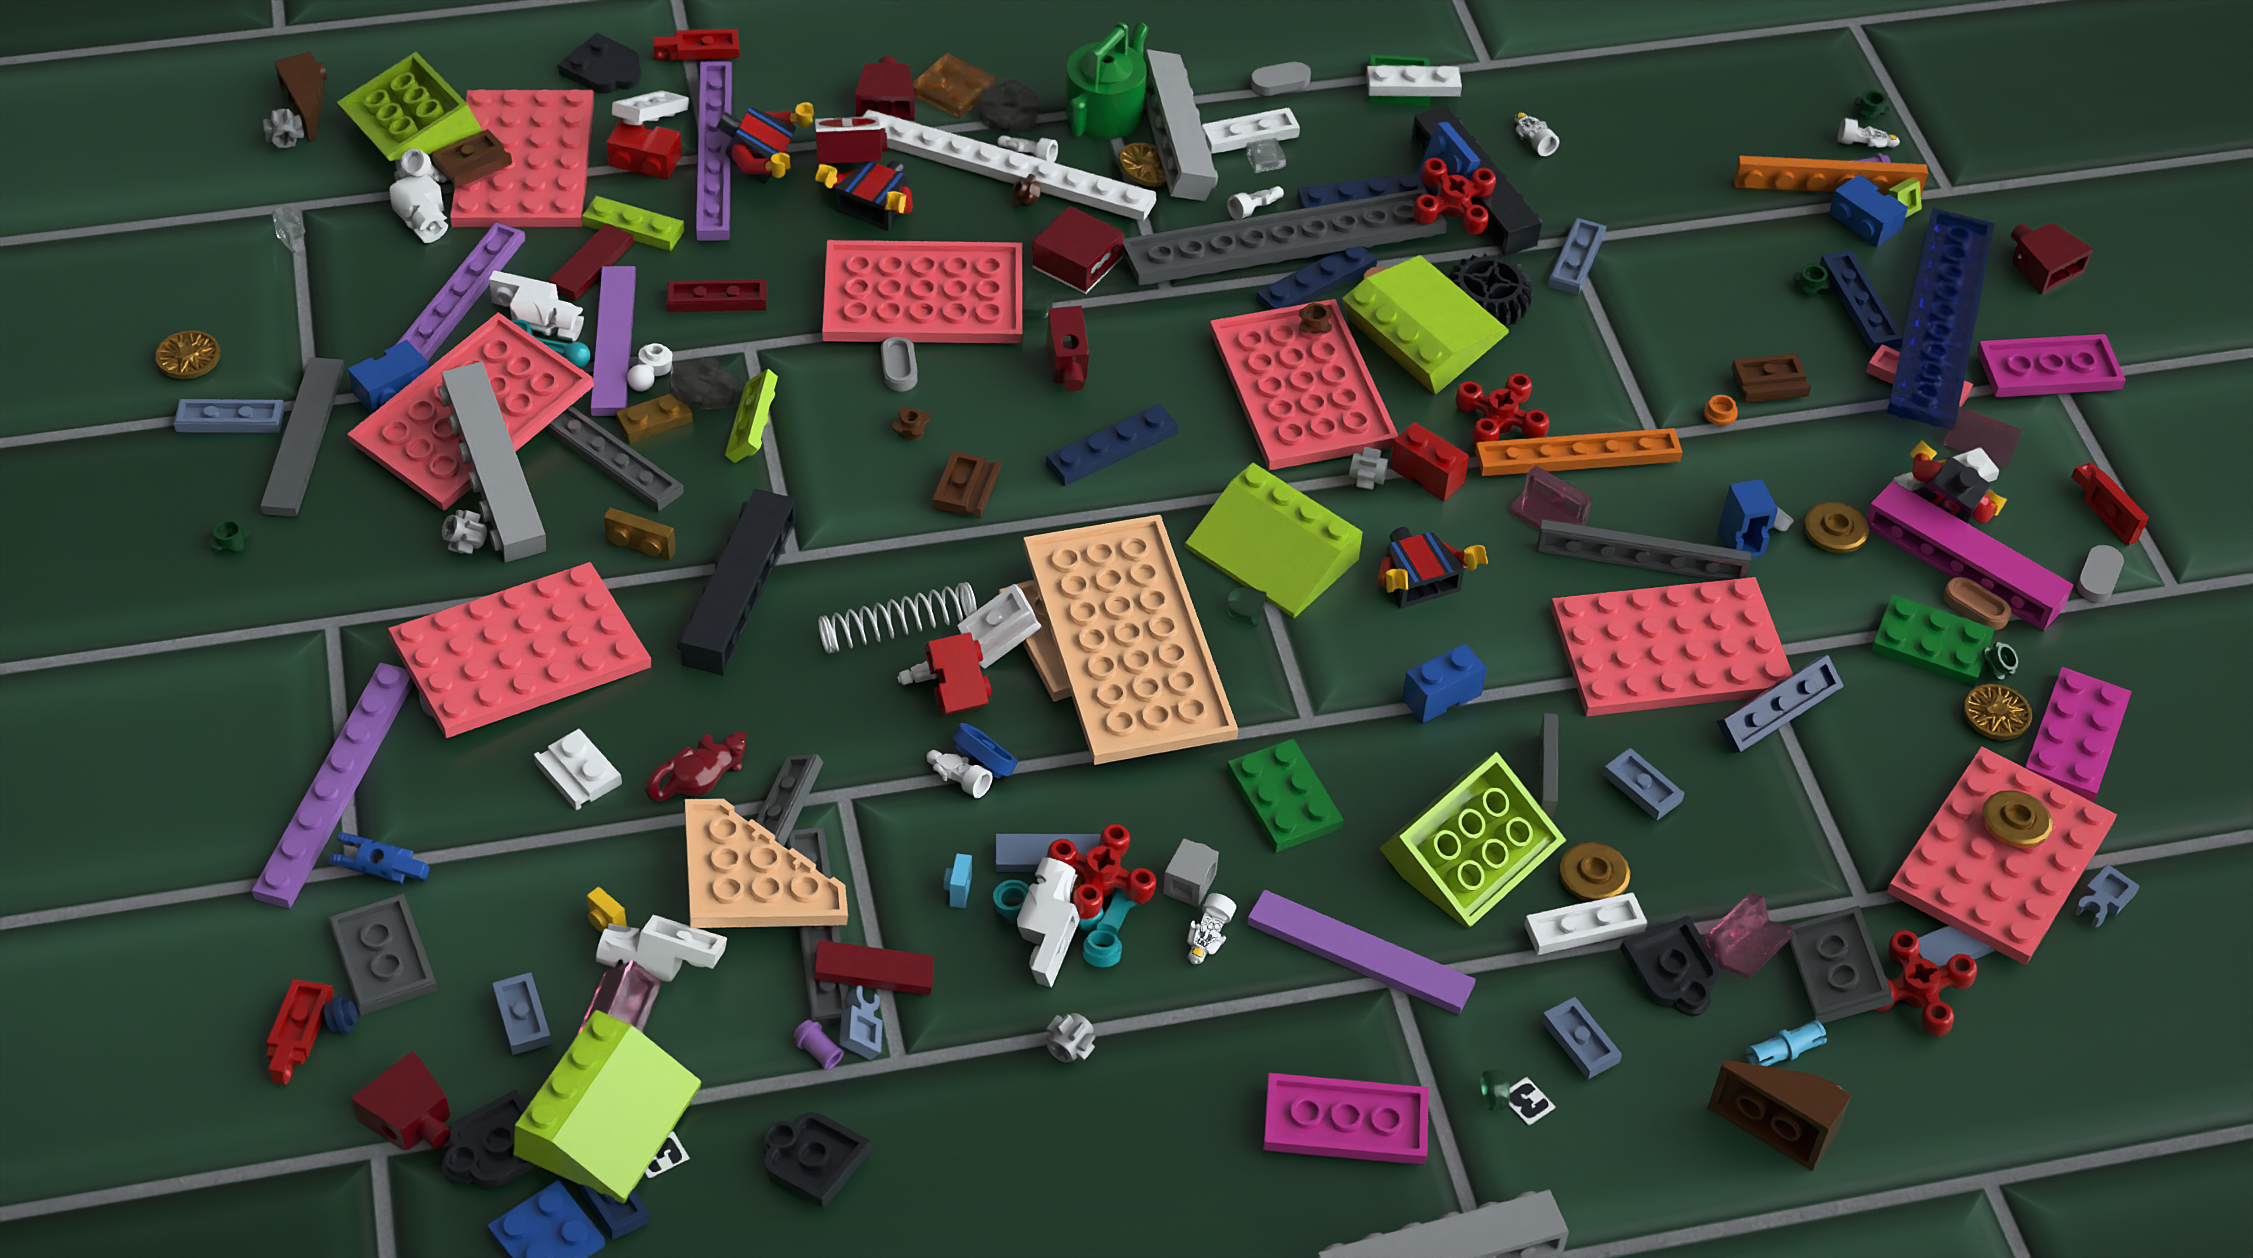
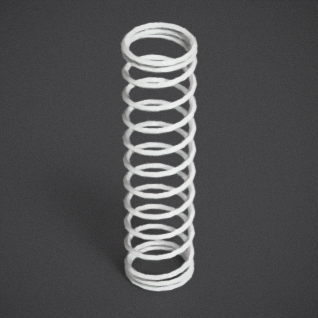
M967 582L959 583L954 594L951 588L945 586L942 591V598L937 591L931 590L928 601L923 594L917 593L914 604L909 597L904 596L901 600V609L893 599H890L887 604V612L880 603L876 602L873 615L866 606H862L859 618L853 610L848 609L845 621L839 613L835 612L832 616V627L827 616H820L818 625L824 649L828 654L839 651L835 632L836 616L842 623L849 648L852 649L849 613H852L861 633L862 642L866 646L867 642L863 629V609L867 611L874 627L876 640L880 642L876 617L877 606L881 608L886 618L890 637L893 639L894 632L890 617L891 603L895 605L900 615L904 634L908 635L904 617L905 599L909 602L914 612L917 629L921 632L922 626L918 616L919 596L927 607L931 626L935 629L936 624L931 606L932 593L937 596L941 604L945 624L949 625V617L945 607L946 590L952 595L956 604L958 619L962 622L963 615L959 605V587L962 607L967 618L977 611L972 588Z

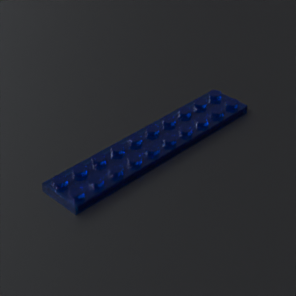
M1932 208L1886 413L1920 421L1935 427L1953 430L1957 420L1995 223Z

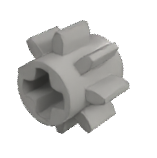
M289 109L271 111L270 119H263L266 141H273L278 148L296 146L297 138H304L301 116H294Z
M1364 447L1363 454L1354 452L1349 477L1357 479L1356 487L1373 490L1374 483L1383 485L1388 459L1380 458L1381 450Z
M457 510L456 515H449L445 519L442 526V537L444 540L450 541L448 550L462 554H472L473 548L479 549L483 545L487 535V528L485 524L479 523L480 514L468 510Z
M1067 1014L1064 1019L1057 1015L1046 1028L1049 1032L1046 1040L1049 1041L1047 1048L1055 1058L1062 1062H1074L1077 1057L1084 1061L1095 1047L1092 1044L1095 1036L1092 1035L1094 1032L1093 1026L1086 1018L1079 1014Z

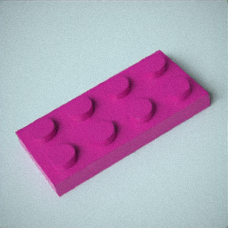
M2106 334L1979 341L1976 350L1995 397L2122 390L2126 382Z
M2061 667L2025 768L2094 802L2132 691Z
M1269 1073L1263 1150L1425 1165L1427 1159L1429 1087Z

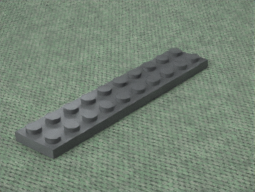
M1419 189L1123 239V255L1138 284L1152 285L1172 279H1186L1190 276L1216 274L1225 270L1246 269L1251 266L1267 263L1275 264L1284 260L1310 258L1314 255L1334 253L1351 247L1361 246L1369 248L1373 245L1390 242L1399 243L1408 239L1429 238L1433 235L1446 233L1447 222L1441 212L1436 220L1428 225L1420 224L1414 219L1413 206L1416 199L1421 195L1428 194L1426 189Z

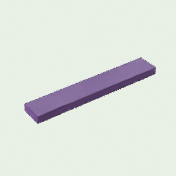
M495 222L396 345L408 340L428 362L489 286V278L493 271L500 272L525 241L524 231Z
M602 266L593 374L594 386L592 387L591 399L592 416H616L617 411L627 408V375L630 367L636 283L635 266Z
M1265 889L1248 917L1247 925L1457 1015H1460L1475 985V978Z

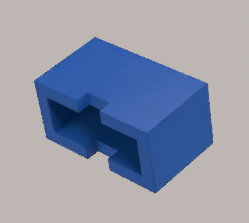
M1859 174L1835 190L1829 214L1878 247L1902 230L1908 207L1889 194L1884 197L1878 193L1879 187Z
M408 340L383 351L384 357L376 361L371 357L348 368L352 392L371 414L429 368V363Z
M1763 479L1730 484L1717 531L1725 548L1751 552V558L1765 556L1770 539L1768 529L1773 528L1778 511Z
M1464 644L1406 671L1402 700L1418 719L1424 723L1445 713L1447 707L1456 704L1460 706L1481 696L1487 667L1468 645Z

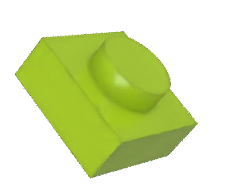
M1909 178L1888 189L1889 195L1908 207L1905 218L1922 209L1919 180Z

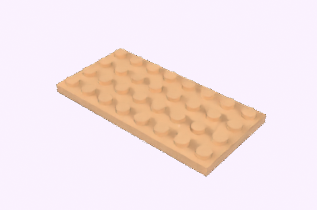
M1161 515L1024 537L1023 547L1094 765L1237 739L1238 727Z

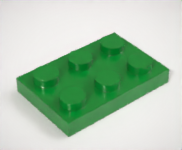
M1892 594L1871 652L1975 687L1984 662L1982 651L1987 647L1989 648L1995 628Z
M1294 739L1227 761L1226 771L1276 853L1343 829V817Z

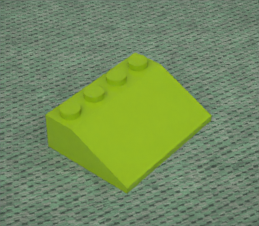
M414 52L337 102L339 107L389 161L402 159L404 153L412 148L419 149L430 155L431 152L482 131L468 104L417 52Z
M1421 255L1367 277L1342 298L1348 319L1434 395L1438 394L1509 333L1502 323Z
M1252 463L1230 482L1188 538L1185 548L1281 611L1295 618L1359 560L1363 532L1260 466Z
M1495 752L1471 767L1379 849L1403 879L1467 929L1563 844L1566 839L1501 756Z
M595 1010L516 1123L514 1155L580 1185H587L600 1194L605 1193L614 1197V1200L624 1204L628 1199V1195L635 1188L701 1087V1081L634 1026Z

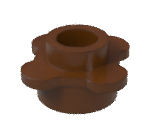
M1030 173L1026 178L1020 177L1015 182L1012 189V195L1014 196L1013 206L1019 207L1020 204L1032 206L1037 201L1041 187L1039 182H1036L1034 174Z
M1320 303L1308 304L1299 311V317L1302 318L1299 329L1304 333H1329L1332 330V325L1329 323V319L1332 316L1331 311Z
M903 407L899 409V417L892 423V429L904 439L916 440L924 435L925 424L930 422L931 416L925 411L919 412L916 409Z

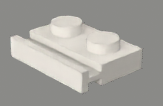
M1015 584L1008 587L957 625L962 634L971 632L973 641H979L983 655V661L979 662V665L984 669L1042 628L1035 618V613L1022 590Z
M580 729L549 745L548 750L540 754L537 752L534 754L535 764L576 811L587 800L592 802L622 784L621 774Z

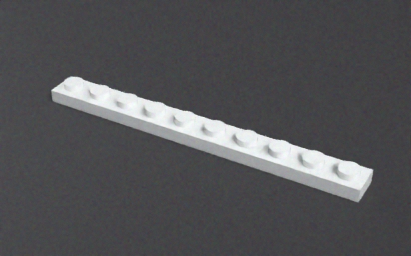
M867 110L863 116H878L880 128H885L887 133L888 148L1013 184L1020 177L1026 178L1031 173L1036 176V182L1040 184V192L1141 221L1146 219L1156 202V192L879 112Z

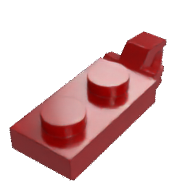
M677 30L676 35L653 37L654 59L670 61L671 59L740 58L738 30Z
M2089 462L2085 465L2076 466L2071 477L2085 491L2084 502L2125 544L2129 545L2137 542L2149 517L2104 471L2097 468L2094 464Z
M292 980L266 1042L268 1046L267 1060H271L268 1072L271 1073L272 1077L271 1083L288 1085L293 1075L295 1064L303 1065L306 1058H308L325 1017V1004L331 1002L334 995L332 985Z

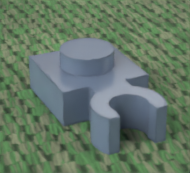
M2107 864L2087 885L2083 894L2085 896L2080 899L2075 914L2079 916L2085 910L2094 912L2096 916L2091 925L2096 928L2103 923L2107 912L2116 916L2136 895L2140 886Z
M857 986L847 994L848 1008L842 1011L840 1045L872 1060L881 1053L883 1021L874 1017V1011L880 1006V999L877 994H873L864 1000L862 996L863 987Z

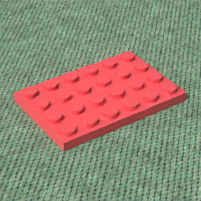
M467 90L466 103L482 131L486 129L491 131L504 146V150L511 154L512 164L454 188L451 210L452 227H492L495 222L509 227H582L594 107L593 90Z
M827 240L823 341L883 342L890 337H905L911 342L1022 343V243Z
M1335 299L1314 302L1325 305L1332 313L1329 319L1332 330L1326 334L1321 332L1304 333L1299 329V324L1302 322V318L1299 317V311L1308 304L1210 321L1209 331L1269 470L1354 455V452L1363 453L1364 447L1378 450L1393 448L1394 439L1399 436Z
M499 312L347 434L351 444L443 511L472 488L468 473L473 472L470 463L463 464L458 448V444L462 443L460 435H453L448 420V415L452 414L450 407H443L439 397L438 387L443 386V371L483 362L515 452L594 386L592 376Z
M591 562L388 628L391 643L445 738L651 668V657Z
M1756 577L1552 598L1550 608L1586 717L1751 699L1792 674Z
M1981 747L1891 881L1887 893L2026 966L2112 827L2117 814ZM2015 790L2027 793L2040 800L2048 808L2053 819L2052 832L2044 843L2034 848L2008 846L1995 839L1986 830L1981 818L1984 803L1991 795L1999 791Z

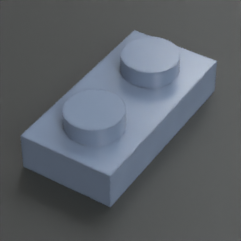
M1631 748L1604 768L1603 776L1655 820H1659L1683 800L1684 792Z
M532 973L492 983L512 1055L551 1045L550 1032Z
M1576 997L1543 1013L1541 1022L1587 1079L1620 1063L1622 1053Z

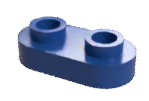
M960 723L952 736L953 740L957 743L955 748L968 757L977 758L983 763L981 767L990 771L993 777L1011 776L1018 764V760L1012 754L971 725Z

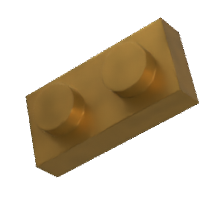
M679 391L616 412L617 423L629 444L693 422L692 412Z
M611 507L604 515L607 541L668 561L675 554L674 528Z

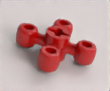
M1429 158L1426 160L1421 169V180L1426 186L1436 188L1438 194L1436 196L1424 194L1416 199L1413 206L1414 219L1420 224L1428 225L1436 220L1440 212L1448 217L1455 218L1461 216L1462 227L1465 232L1471 235L1481 234L1488 223V212L1483 206L1473 205L1471 198L1473 196L1485 198L1491 195L1496 184L1495 174L1490 169L1479 168L1473 172L1469 180L1460 175L1448 176L1447 166L1443 160L1439 158Z
M1522 373L1510 375L1507 378L1505 388L1494 390L1490 396L1483 394L1480 385L1473 381H1465L1458 386L1455 395L1458 409L1466 413L1480 410L1486 416L1474 424L1472 441L1475 446L1477 442L1498 441L1500 433L1510 432L1514 426L1522 429V434L1526 439L1543 438L1547 435L1549 417L1545 412L1538 409L1524 412L1519 408V404H1523L1529 399L1532 390V383L1527 375Z
M1120 824L1106 826L1101 832L1099 846L1091 849L1087 855L1077 852L1076 846L1066 839L1055 840L1048 847L1047 858L1059 860L1071 866L1082 877V885L1074 891L1072 904H1075L1080 919L1088 920L1096 917L1101 911L1103 896L1109 895L1114 888L1124 890L1127 898L1137 904L1150 901L1155 893L1157 881L1155 875L1150 870L1136 868L1130 872L1120 866V858L1128 851L1130 843L1129 831Z
M1906 930L1898 931L1891 936L1888 944L1890 959L1894 963L1901 965L1903 970L1902 975L1895 980L1886 978L1893 1001L1895 1003L1900 999H1904L1909 1005L1921 1008V1023L1925 1032L1935 1037L1944 1036L1952 1028L1954 1014L1948 1004L1940 1001L1938 993L1946 986H1952L1956 989L1970 987L1976 979V962L1966 954H1956L1945 965L1937 967L1934 962L1919 957L1920 943L1914 933ZM1894 1004L1876 1008L1873 1011L1886 1012Z

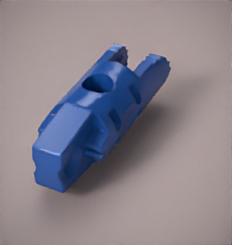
M339 831L336 838L339 842L349 847L354 846L359 848L356 859L332 853L328 864L403 884L405 877L426 882L430 867L425 862L412 859L413 851Z

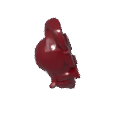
M740 731L735 732L719 744L713 743V736L708 733L699 740L697 750L694 751L687 746L673 759H669L667 763L658 767L650 775L644 788L650 800L662 802L676 793L685 796H697L710 792L716 786L722 774L729 768L734 771L741 770L742 758L746 750L747 734ZM670 771L668 782L663 788H659L661 779Z

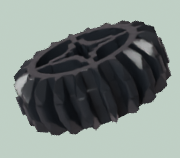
M1486 253L1482 258L1472 255L1470 260L1461 259L1460 264L1453 265V269L1448 276L1449 280L1506 328L1509 323L1517 324L1520 318H1525L1529 306L1532 304L1533 281L1529 279V272L1522 271L1521 264L1512 265L1511 258L1501 260L1498 255L1495 258H1491Z

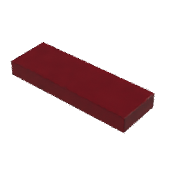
M606 223L548 280V283L556 284L557 293L576 301L602 275V266H611L633 244V235Z
M766 279L667 281V312L767 310Z
M818 940L813 980L930 995L933 982L934 956Z

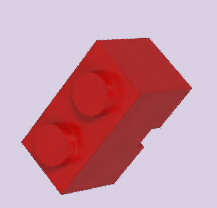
M622 118L606 142L610 167L669 180L682 157L680 131L657 126L654 130L646 129L644 123L642 125H631L624 123Z
M1414 422L1394 439L1390 469L1410 481L1418 480L1423 483L1422 489L1445 502L1465 483L1469 455Z
M971 632L928 641L924 646L930 675L937 673L940 682L938 687L934 688L940 716L944 717L979 709L987 705V697H991V686L988 677L981 674L979 662L983 661L982 650L979 641H973Z

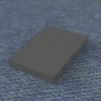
M404 893L328 917L361 1016L438 991L436 980Z
M1859 906L1785 927L1786 935L1815 1019L1821 1024L1894 1004L1891 990Z

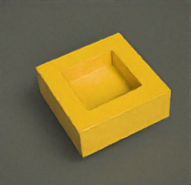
M599 886L587 895L588 918L598 931L603 932L605 928L608 929L609 923L627 927L625 909Z

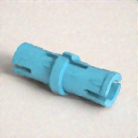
M1814 1020L1788 1032L1786 1029L1778 1031L1773 1038L1747 1047V1054L1754 1053L1747 1056L1749 1064L1769 1066L1784 1059L1788 1062L1798 1058L1799 1053L1825 1044L1827 1038H1819L1826 1035L1825 1029L1819 1021Z

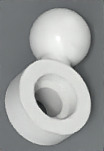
M657 343L642 347L638 355V365L632 367L627 375L630 387L640 392L650 389L654 383V376L665 375L671 370L672 352L667 347Z

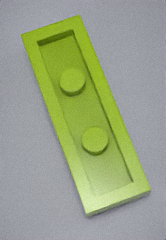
M599 196L594 198L582 215L583 226L600 230L607 223L633 235L634 241L668 251L673 249L685 231L684 221Z
M769 369L745 382L725 456L734 463L746 456L754 455L761 447V436L769 418L767 414L770 403L775 396L774 389L778 378Z

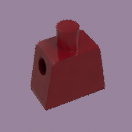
M891 56L880 58L879 63L865 64L855 91L856 117H863L867 110H871L903 120H915V93L909 66L897 63Z
M2021 223L2011 233V238L2017 243L2012 258L2013 264L2041 295L2085 273L2093 248L2057 225L2049 223L2033 231L2026 224Z
M1082 305L1048 309L1046 351L1053 382L1056 384L1064 383L1065 389L1071 392L1081 390L1084 387V381L1087 379L1089 349ZM1067 336L1071 338V341H1062Z
M413 1050L351 1097L357 1120L402 1150H410L423 1139L434 1149H438L450 1139L451 1129L444 1124L451 1115L447 1097Z

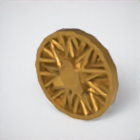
M1132 143L1126 145L1120 151L1118 164L1121 171L1129 179L1149 187H1161L1167 184L1156 146L1146 143Z
M195 330L181 331L170 335L160 343L156 350L155 360L160 371L167 376L177 379H191L208 373L217 365L220 359V347L216 339L206 332Z
M1824 502L1815 505L1808 511L1804 521L1805 533L1810 541L1819 548L1832 553H1849L1858 550L1865 544L1869 534L1868 521L1863 514L1854 507L1840 502Z
M1980 685L1969 692L1963 704L1964 716L1968 724L1978 733L1991 739L2010 740L2018 738L2026 733L2032 721V709L2027 700L2017 691L2004 685Z
M2015 790L1999 791L1991 795L1983 805L1981 818L1986 830L1995 839L2008 846L2034 848L2044 843L2052 832L2053 819L2048 808L2040 800L2027 793Z
M1597 842L1580 843L1569 848L1562 857L1559 869L1561 882L1572 895L1588 902L1622 895L1628 887L1631 874L1628 862L1620 852L1608 845Z

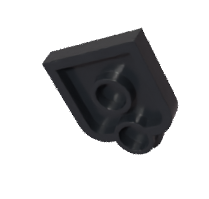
M600 33L593 35L558 64L560 75L600 94L612 93L618 88L632 89L639 84L642 76L638 53Z
M1689 915L1622 941L1620 945L1621 952L1646 994L1654 1003L1665 1007L1675 1006L1678 1011L1688 1016H1698L1706 1012L1711 1003L1709 991L1714 988L1720 976V967Z
M516 1089L460 1118L453 1124L450 1130L452 1147L447 1151L442 1161L443 1173L448 1180L457 1184H466L473 1181L481 1188L495 1189L538 1167V1165L514 1155L515 1125L528 1107Z
M816 1112L801 1114L792 1123L780 1121L772 1124L766 1130L762 1140L763 1149L766 1154L764 1161L769 1178L823 1209L873 1150L871 1140Z

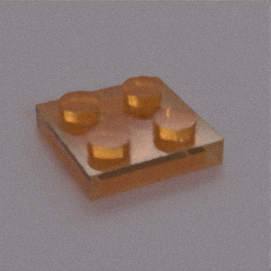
M946 53L912 83L915 97L961 118L996 87V76Z

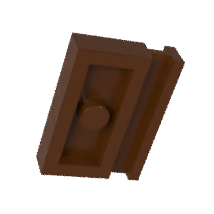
M489 129L431 152L433 163L448 180L453 182L455 188L512 164L511 154L504 150V146Z
M1797 353L1733 360L1731 369L1740 391L1744 393L1745 403L1808 397L1810 394L1811 385L1806 382L1807 376Z
M952 451L932 499L933 509L964 516L967 513L975 514L977 519H981L1001 471V461L996 460L995 463L986 462L984 457Z

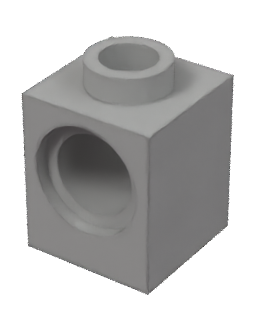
M1183 839L1165 871L1163 894L1198 908L1216 876L1219 852L1205 844Z

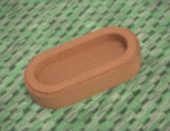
M1964 577L1953 578L1946 585L1943 598L1952 609L1974 622L1995 628V630L2002 629L2007 625L2011 615V608L2004 599L1973 580Z

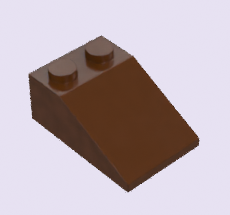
M1725 1060L1721 1065L1707 1109L1813 1171L1836 1138L1852 1095L1844 1091L1838 1084L1827 1081L1817 1074Z

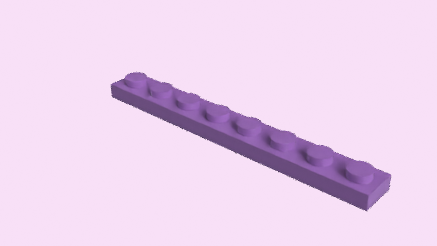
M732 61L701 62L697 240H730L731 158L726 155L725 149L731 137L718 130L716 126L724 112L732 115Z
M379 663L252 890L254 900L288 909L292 907L414 684L407 669Z

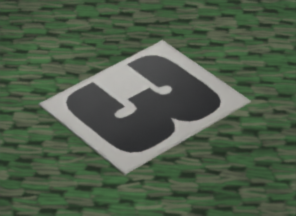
M1527 1077L1500 1094L1528 1125H1531L1556 1108Z
M673 1131L669 1134L645 1172L648 1178L690 1159Z

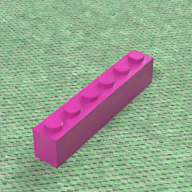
M1892 481L1870 505L1866 517L1869 530L1951 578L1964 577L1973 580L2004 599L2009 604L2011 613L2040 630L2045 631L2065 608L2073 588L2072 583L1898 483Z

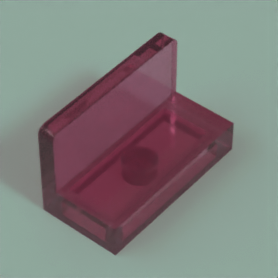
M1958 406L1944 444L1963 452H1969L1981 447L1993 463L2008 467L2024 431Z
M1535 465L1527 473L1524 492L1510 505L1509 512L1539 530L1542 519L1583 526L1588 521L1593 498Z
M1751 892L1705 935L1707 947L1719 964L1720 969L1744 978H1751L1793 937V930L1791 927L1769 920L1764 896Z
M634 960L607 970L601 978L579 1033L595 1010L626 1022L642 1032L662 982Z

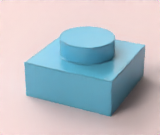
M956 854L954 867L946 869L944 890L950 891V907L965 909L972 879L971 855Z

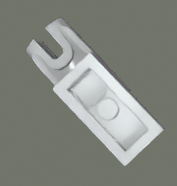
M402 159L395 160L397 171L394 175L397 182L390 187L392 208L424 243H432L443 236L448 228V225L444 222L446 217L442 213L444 207L440 186L427 173L423 176L415 177L405 172L401 165Z
M493 271L489 278L492 303L510 307L512 320H524L529 323L531 330L542 332L547 336L557 332V337L573 342L577 340L584 321V317L578 314H581L583 309L571 303L558 300L556 284Z
M1043 857L1035 873L1039 884L1033 883L1029 886V891L1018 915L1017 923L1022 938L1041 945H1037L1034 948L1030 958V968L1036 982L1052 988L1080 918L1075 904L1070 903L1073 885L1077 877L1074 874L1076 870L1059 860Z
M656 915L651 917L641 932H639L640 929L617 926L609 923L608 929L605 928L601 936L596 954V962L615 968L619 960H623L624 970L627 972H635L661 981L671 982L679 971L683 959L693 966L713 969L725 951L727 938L701 929L690 928L688 925Z

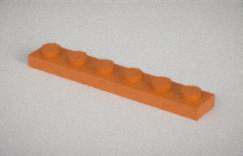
M1739 156L1734 176L1735 188L1835 192L1836 189L1860 174L1878 186V193L1881 195H1888V189L1909 178L1919 180L1920 194L1922 195L1928 169L1926 164Z
M1675 428L1477 442L1475 448L1482 476L1681 462L1683 454Z

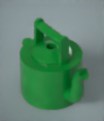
M1143 21L1136 23L1130 37L1129 46L1128 27L1125 23L1119 22L1101 42L1084 45L1070 55L1066 67L1065 112L1071 125L1073 136L1080 137L1083 134L1095 139L1110 140L1127 136L1139 127L1144 116L1147 72L1146 63L1143 59V43L1149 31V27Z

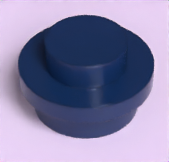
M338 995L333 998L332 1002L325 1004V1018L330 1031L333 1034L339 1032L343 1035L351 1034L353 1032V1024L358 1023V1014L353 1001H347L343 995Z

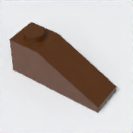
M311 51L274 61L278 83L295 116H301L303 130L309 141L316 140L325 98L323 81L327 80L323 63L316 62Z

